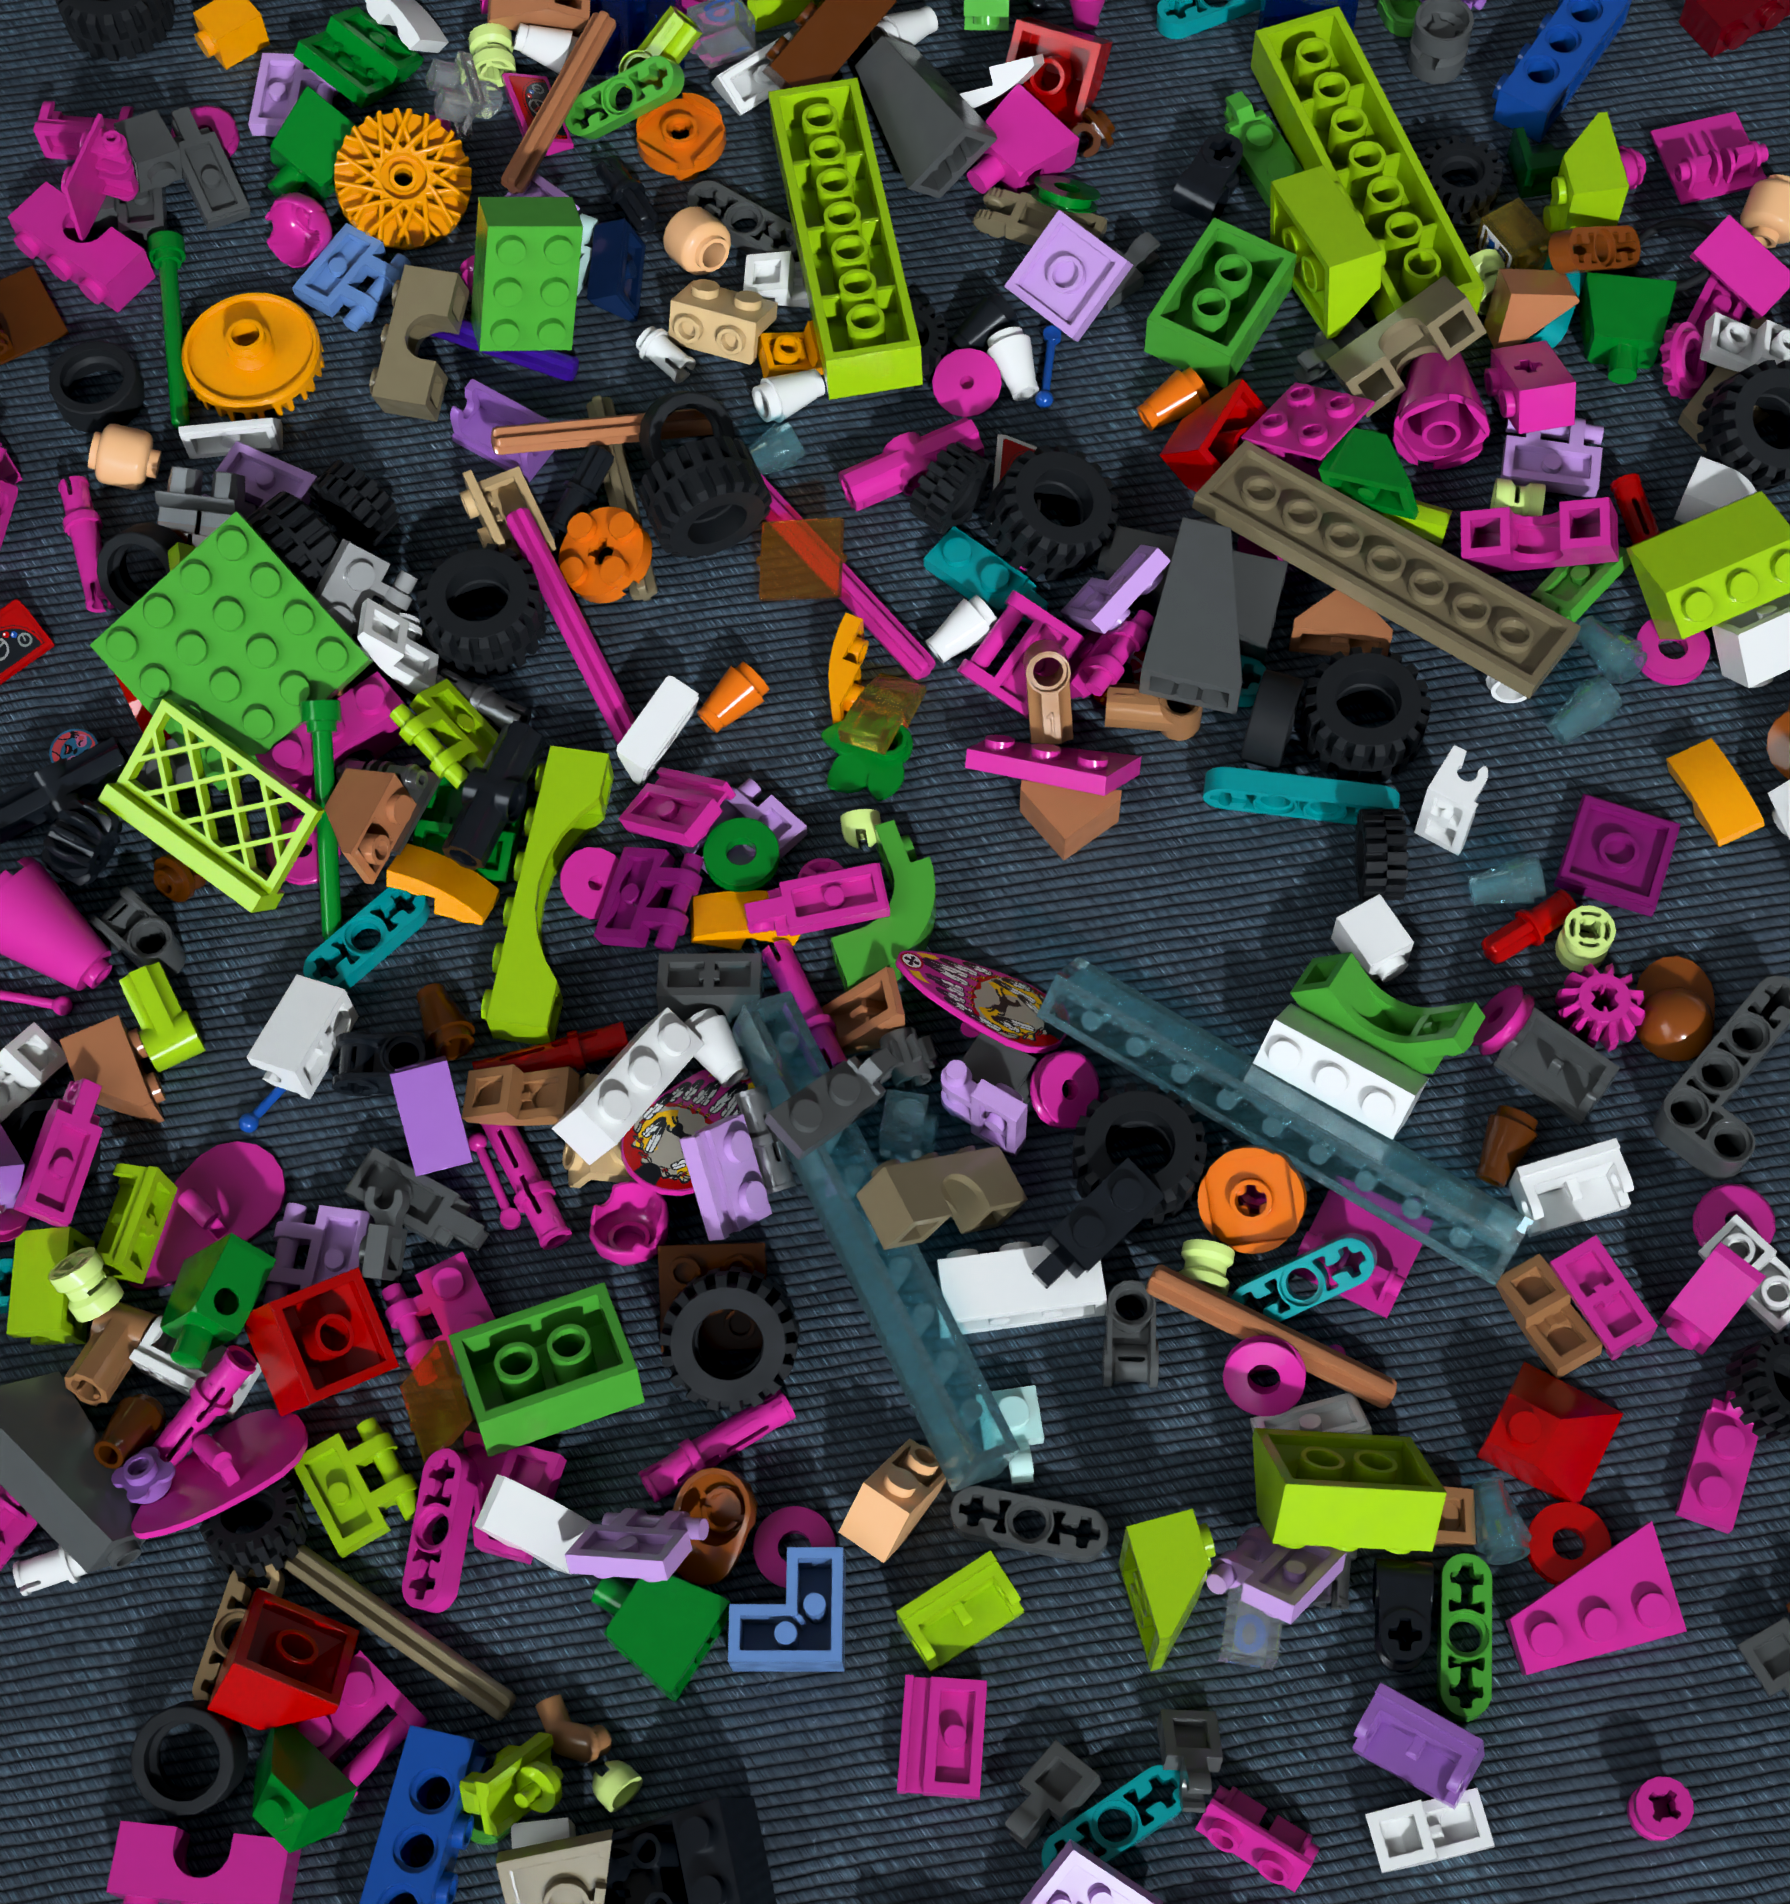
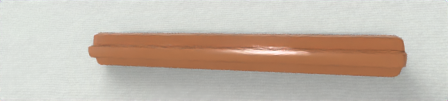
M601 10L599 13H593L504 171L501 177V184L510 193L516 195L526 191L616 28V21L609 16L608 12Z
M696 409L676 410L666 418L661 429L660 440L713 435V431L706 416ZM645 413L496 426L492 428L491 444L495 454L505 455L589 447L591 445L601 446L640 442L641 420Z
M1157 1265L1147 1281L1146 1291L1148 1294L1241 1340L1257 1335H1269L1283 1339L1299 1352L1304 1361L1306 1372L1379 1408H1387L1395 1396L1397 1390L1395 1379L1164 1265Z

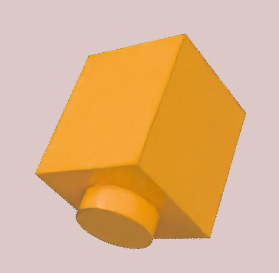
M214 0L193 12L199 30L194 36L199 47L208 58L214 55L226 70L270 45L262 15L249 0Z

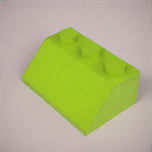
M1323 165L1271 181L1270 243L1297 255L1292 287L1327 339L1334 338L1381 287V267L1386 263L1384 246L1379 238L1372 237L1365 226L1361 212L1358 209L1353 210L1346 200L1342 185L1338 181L1334 182Z
M1762 491L1754 492L1626 548L1659 639L1683 640L1790 593V524Z
M1254 1428L1252 1439L1257 1515L1272 1544H1279L1290 1549H1300L1305 1545L1328 1546L1346 1552H1352L1358 1548L1385 1549L1395 1554H1407L1411 1551L1433 1552L1447 1492L1411 1437Z
M1193 1508L1126 1526L1118 1564L1150 1671L1162 1668L1199 1599L1204 1581L1207 1579V1572L1212 1568L1210 1558L1216 1556L1210 1529L1207 1523L1198 1525Z

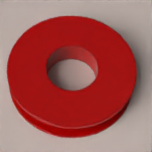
M1559 1502L1545 1507L1531 1521L1525 1536V1550L1529 1563L1539 1576L1554 1585L1564 1581L1589 1564L1591 1560L1611 1548L1609 1531L1602 1519L1588 1507L1573 1502ZM1570 1530L1576 1533L1583 1543L1582 1555L1573 1560L1559 1556L1553 1547V1537L1556 1532Z

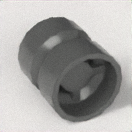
M1425 0L1418 7L1412 29L1407 63L1412 74L1421 81L1431 84H1445L1455 80L1462 73L1474 25L1473 13L1467 4L1461 0Z

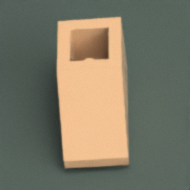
M909 1438L863 1482L838 1532L885 1563L908 1539L955 1468L940 1459L938 1454L931 1448L919 1445Z

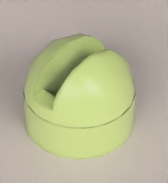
M857 809L848 811L840 816L844 840L850 846L859 849V840H867L869 847L876 843L875 825L881 824L879 811L874 809Z
M619 1760L604 1763L609 1771L603 1777L596 1771L593 1775V1793L609 1812H616L626 1806L638 1793L643 1783L642 1777L630 1765Z

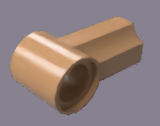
M1046 639L1036 641L1027 648L1023 658L1031 743L1062 744L1065 741L1074 739L1070 693L1071 669L1066 652L1060 644ZM1046 657L1054 658L1060 662V666L1053 675L1047 677L1040 676L1033 671L1034 666L1039 660Z
M1117 682V684L1109 685L1107 688L1104 727L1161 731L1164 736L1176 741L1187 740L1199 731L1203 707L1139 693L1140 684ZM1182 706L1189 709L1190 712L1177 713L1170 708Z
M118 1302L109 1311L93 1319L90 1339L64 1377L66 1389L73 1392L79 1401L93 1406H97L102 1402L108 1403L133 1365V1362L129 1359L134 1349H137L152 1323L160 1315Z

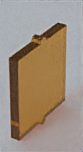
M836 517L762 522L761 556H758L756 559V563L760 566L759 600L781 601L841 597L843 563L847 561V555L843 553L844 519Z
M446 1340L436 1341L400 1386L411 1421L410 1430L415 1434L424 1465L435 1451L438 1452L443 1448H450L473 1421L461 1386L462 1377L460 1374H457Z

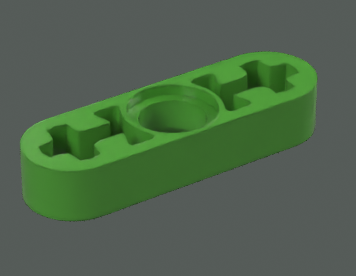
M652 56L578 95L564 120L565 125L574 135L589 140L598 139L675 99L681 93L684 86L683 70L678 63L662 56ZM660 70L667 72V76L662 79V88L652 84L660 79ZM640 82L648 84V86L644 87ZM629 86L632 90V102L628 108L620 111L616 106V95L622 87ZM586 109L597 112L588 118L589 126L582 124V120L587 117ZM604 109L607 114L602 113V112H599V111H601V110Z
M1461 1553L1451 1557L1440 1571L1438 1577L1437 1702L1446 1716L1459 1722H1469L1478 1718L1487 1709L1492 1697V1573L1483 1559L1469 1553ZM1461 1568L1469 1569L1470 1578L1479 1580V1585L1473 1586L1469 1592L1468 1608L1479 1606L1480 1613L1470 1609L1449 1611V1605L1458 1607L1461 1603V1586L1457 1583H1451L1450 1579L1456 1577ZM1467 1622L1477 1629L1480 1635V1644L1475 1651L1461 1652L1451 1644L1449 1629L1453 1624ZM1448 1660L1459 1665L1480 1663V1670L1472 1667L1468 1671V1688L1471 1691L1478 1692L1479 1698H1475L1469 1703L1468 1708L1460 1707L1459 1698L1450 1696L1449 1690L1455 1689L1460 1682L1461 1666L1449 1668Z

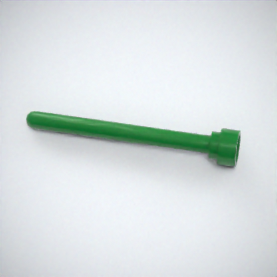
M165 230L151 234L147 243L149 260L159 270L170 415L172 426L179 430L178 427L190 424L187 377L184 373L181 358L184 341L178 269L181 268L182 263L186 259L183 236L177 232Z
M309 700L300 702L301 723L306 724L307 733L312 734L315 803L323 809L335 789L332 733L337 732V723L342 722L341 701ZM324 811L317 823L322 936L326 941L342 927L338 841L326 811Z

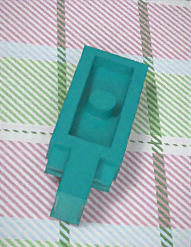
M955 526L924 557V567L926 570L969 600L978 595L989 606L997 619L1006 609L1007 605L1004 602L1013 590L1047 611L1049 603L1035 592L1037 586L1029 577L1013 568L1009 563ZM1024 617L1022 618V621L1029 626L1032 625V621Z

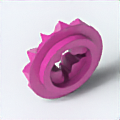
M1690 322L1674 323L1671 329L1666 330L1664 335L1665 344L1660 347L1662 362L1659 365L1663 367L1664 372L1662 381L1668 385L1670 395L1679 397V399L1693 398L1701 388L1707 372V362L1700 359L1703 338L1697 328Z

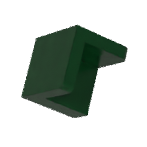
M1524 127L1513 129L1507 153L1520 199L1552 194V178L1558 176L1563 156L1569 149L1555 150L1554 146L1550 143L1530 146Z

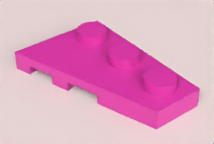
M987 735L985 740L967 748L965 768L1105 796L1140 775L1142 756L1065 748L1051 744L1015 742V739L1010 736Z
M1652 1521L1646 1522L1637 1528L1628 1537L1591 1560L1589 1564L1564 1581L1556 1584L1505 1620L1522 1676L1687 1632Z

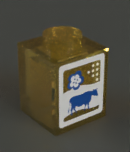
M1517 198L1481 218L1475 247L1478 251L1485 249L1497 250L1505 262V269L1540 270L1547 260L1546 256L1551 233L1524 202Z

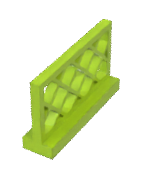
M171 699L161 700L117 782L106 784L97 800L251 913L277 908L285 894L280 888L325 811ZM170 717L182 724L186 746L167 750L163 730ZM197 736L204 740V742L198 743ZM214 747L221 753L225 774L206 778L200 749ZM188 752L194 781L175 785L169 756ZM157 759L163 788L150 790L137 781L136 778L145 762ZM235 763L243 769L237 771ZM251 774L260 782L264 802L244 806L238 777ZM226 780L232 809L213 813L207 784ZM195 787L201 816L188 818L180 812L176 791ZM274 791L282 796V798L275 799ZM164 794L165 800H163L158 795ZM290 802L304 812L305 815L295 832L283 834L277 805ZM265 808L271 837L252 841L246 812ZM234 815L240 844L227 846L218 838L215 819ZM203 822L204 829L196 823ZM290 839L288 845L285 846L284 840ZM273 843L277 864L270 876L257 868L253 847ZM241 850L242 856H240L235 851Z

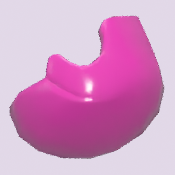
M293 192L280 195L265 216V219L271 220L273 224L272 233L267 239L269 248L281 262L294 269L309 267L332 240V225L326 210L316 199L303 193Z
M637 1181L614 1184L608 1200L602 1205L595 1204L593 1206L589 1237L601 1257L621 1266H632L647 1261L658 1254V1245L666 1244L670 1225L667 1202L661 1194L642 1187Z

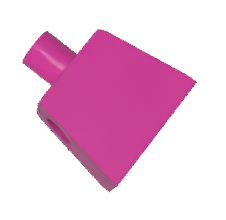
M1018 83L985 121L993 129L998 139L976 161L977 164L967 172V178L972 187L981 194H985L997 183L1006 190L1021 194V192L1027 193L1037 187L1034 183V179L1037 176H1056L1075 164L1080 139Z

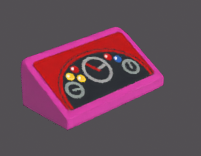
M503 73L502 79L505 93L523 138L549 93L551 86L546 76ZM565 121L545 157L574 148Z

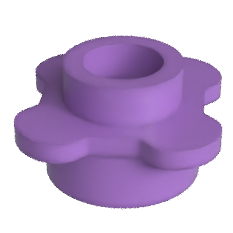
M146 1447L138 1454L129 1458L123 1467L116 1469L112 1474L111 1481L116 1488L123 1487L127 1491L126 1496L131 1503L150 1504L159 1500L168 1492L176 1468L172 1462H164L160 1458V1452L156 1447Z

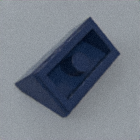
M625 218L601 223L594 228L587 299L590 303L601 309L634 322L639 317L646 245Z

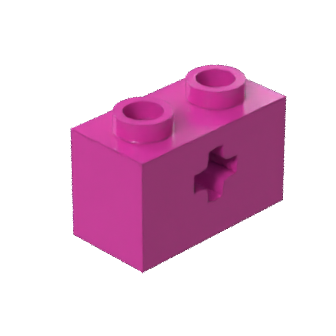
M1546 340L1491 349V368H1486L1484 372L1485 389L1488 396H1493L1499 404L1502 417L1509 419L1518 434L1575 425L1576 381Z

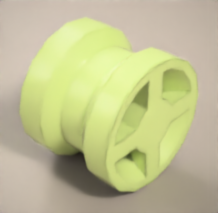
M1191 1239L1183 1242L1181 1256L1185 1260L1184 1269L1178 1273L1227 1296L1230 1282L1226 1278V1271L1229 1267L1233 1266L1235 1251L1229 1246L1216 1241Z

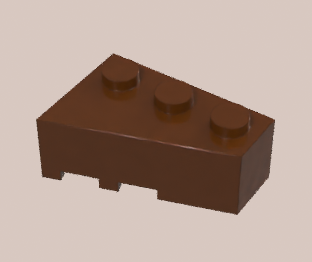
M820 0L817 5L811 1L794 20L799 27L789 40L782 35L765 54L770 63L762 72L780 89L829 82L897 0Z

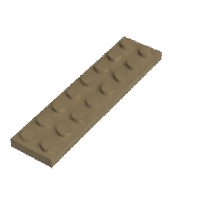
M1247 440L1234 451L1195 494L1192 505L1193 509L1223 526L1231 528L1237 534L1529 699L1574 643L1581 629L1580 625Z

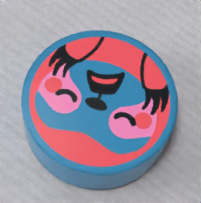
M70 729L64 731L54 739L50 746V760L52 763L64 758L70 760L99 743L94 735L86 730Z

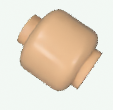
M1774 174L1770 175L1767 179L1756 182L1749 192L1740 215L1741 225L1765 248H1774L1777 244L1790 242V177L1786 175Z
M687 207L677 212L668 222L663 235V245L669 257L685 271L695 276L707 275L724 265L731 247V236L726 226L707 210L701 207Z
M109 424L103 429L102 433L95 431L93 435L88 468L95 470L96 479L103 484L129 490H139L145 485L147 477L157 478L162 451L153 449V437L148 431L119 424Z

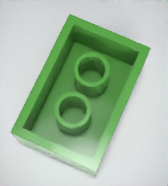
M478 197L471 324L479 351L572 350L583 225L573 197Z
M1214 217L1147 318L1144 352L1183 370L1191 367L1200 378L1224 389L1232 383L1292 289L1297 255Z
M605 1282L448 1335L488 1457L645 1403L638 1369Z

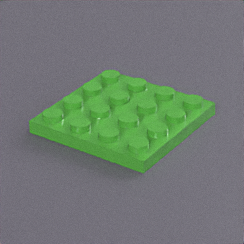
M237 511L90 644V647L152 716L162 699H171L258 762L259 760L255 754H266L302 725L300 702L331 700L373 662L368 654L247 519ZM170 717L164 729L180 747L186 746L182 724ZM197 736L198 743L204 742V740ZM214 747L200 749L205 775L212 777L225 774L221 753ZM235 763L237 771L243 769ZM246 776L238 777L239 783H240ZM226 780L213 783L222 794L229 793Z

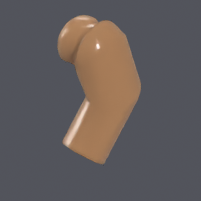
M560 1694L546 1698L536 1704L535 1707L545 1732L553 1736L554 1744L552 1749L558 1755L582 1763L596 1761L598 1757L604 1756L610 1751L612 1738L609 1731L602 1725H595L591 1728L587 1725L572 1722Z

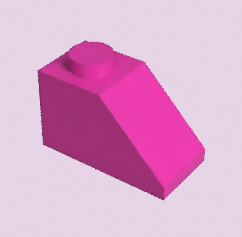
M1720 1242L1671 1303L1659 1322L1666 1327L1667 1334L1675 1343L1688 1350L1695 1349L1703 1356L1766 1276Z

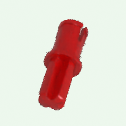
M1560 889L1553 896L1530 910H1518L1515 913L1514 920L1483 938L1481 946L1485 957L1497 965L1502 964L1530 945L1540 946L1545 941L1544 936L1563 925L1569 913L1577 908L1575 901L1566 891Z

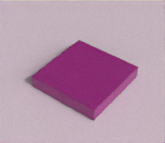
M1583 793L1553 886L1652 917L1658 903L1681 823Z

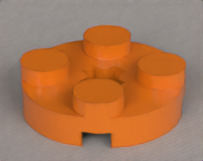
M682 93V99L675 98L642 115L636 121V142L640 157L652 169L666 175H674L680 181L694 180L699 175V172L712 166L720 158L726 145V131L719 108L712 101L698 94ZM685 130H689V136L684 139H675L671 134L674 131L682 133Z
M602 507L590 513L580 512L570 519L567 525L568 533L561 544L558 559L559 569L567 585L582 598L593 603H610L627 595L622 590L629 587L633 580L639 584L646 575L652 559V541L641 523L630 513L617 507ZM606 547L612 549V555L604 557L603 563L599 564L597 559L600 552Z
M1245 1145L1227 1151L1209 1167L1198 1190V1209L1204 1226L1213 1236L1216 1235L1220 1241L1228 1244L1230 1248L1240 1253L1260 1254L1278 1248L1297 1231L1306 1212L1307 1193L1300 1172L1286 1154L1264 1146ZM1246 1185H1255L1258 1192L1265 1193L1267 1202L1260 1204V1213L1253 1214L1250 1212L1248 1205L1239 1204L1238 1196L1246 1193Z

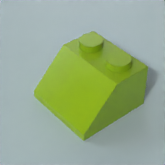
M1608 112L1598 113L1564 154L1558 176L1552 178L1550 205L1545 206L1543 211L1544 228L1547 234L1575 227L1617 226L1628 193L1629 183Z

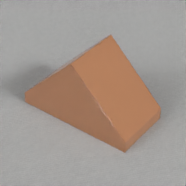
M1499 268L1484 328L1494 349L1519 345L1578 304L1580 300L1566 274H1559L1555 270Z
M1335 590L1294 618L1289 651L1329 656L1341 651L1344 656H1349L1350 648L1361 647L1363 653H1371L1372 647L1383 648L1381 655L1388 656L1393 629L1377 612Z
M1021 780L1020 812L1062 860L1065 861L1119 822L1122 790H1114L1102 796Z
M891 967L883 968L821 1007L824 1014L830 1015L836 1025L834 1035L844 1055L881 1048L879 1040L882 1036L893 1030L905 1027L903 1005L895 971Z

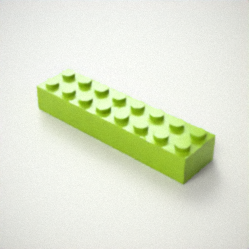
M1336 6L1256 30L1251 69L1297 161L1304 171L1323 165L1334 182L1338 181L1342 185L1346 200L1353 210L1358 209L1361 212L1365 226L1372 237L1379 238L1384 246L1386 263L1381 267V287L1368 301L1378 323L1444 275L1468 298L1474 311L1478 314L1485 286L1340 7Z
M858 77L768 91L772 133L829 400L923 385L921 344Z

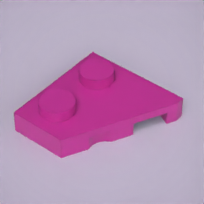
M466 1430L463 1437L464 1448L469 1452V1456L474 1459L478 1467V1481L473 1504L475 1514L472 1519L474 1546L481 1552L531 1565L533 1556L523 1550L504 1545L476 1528L475 1523L497 1474L512 1479L553 1500L567 1460L561 1454L527 1445L488 1457L481 1434Z

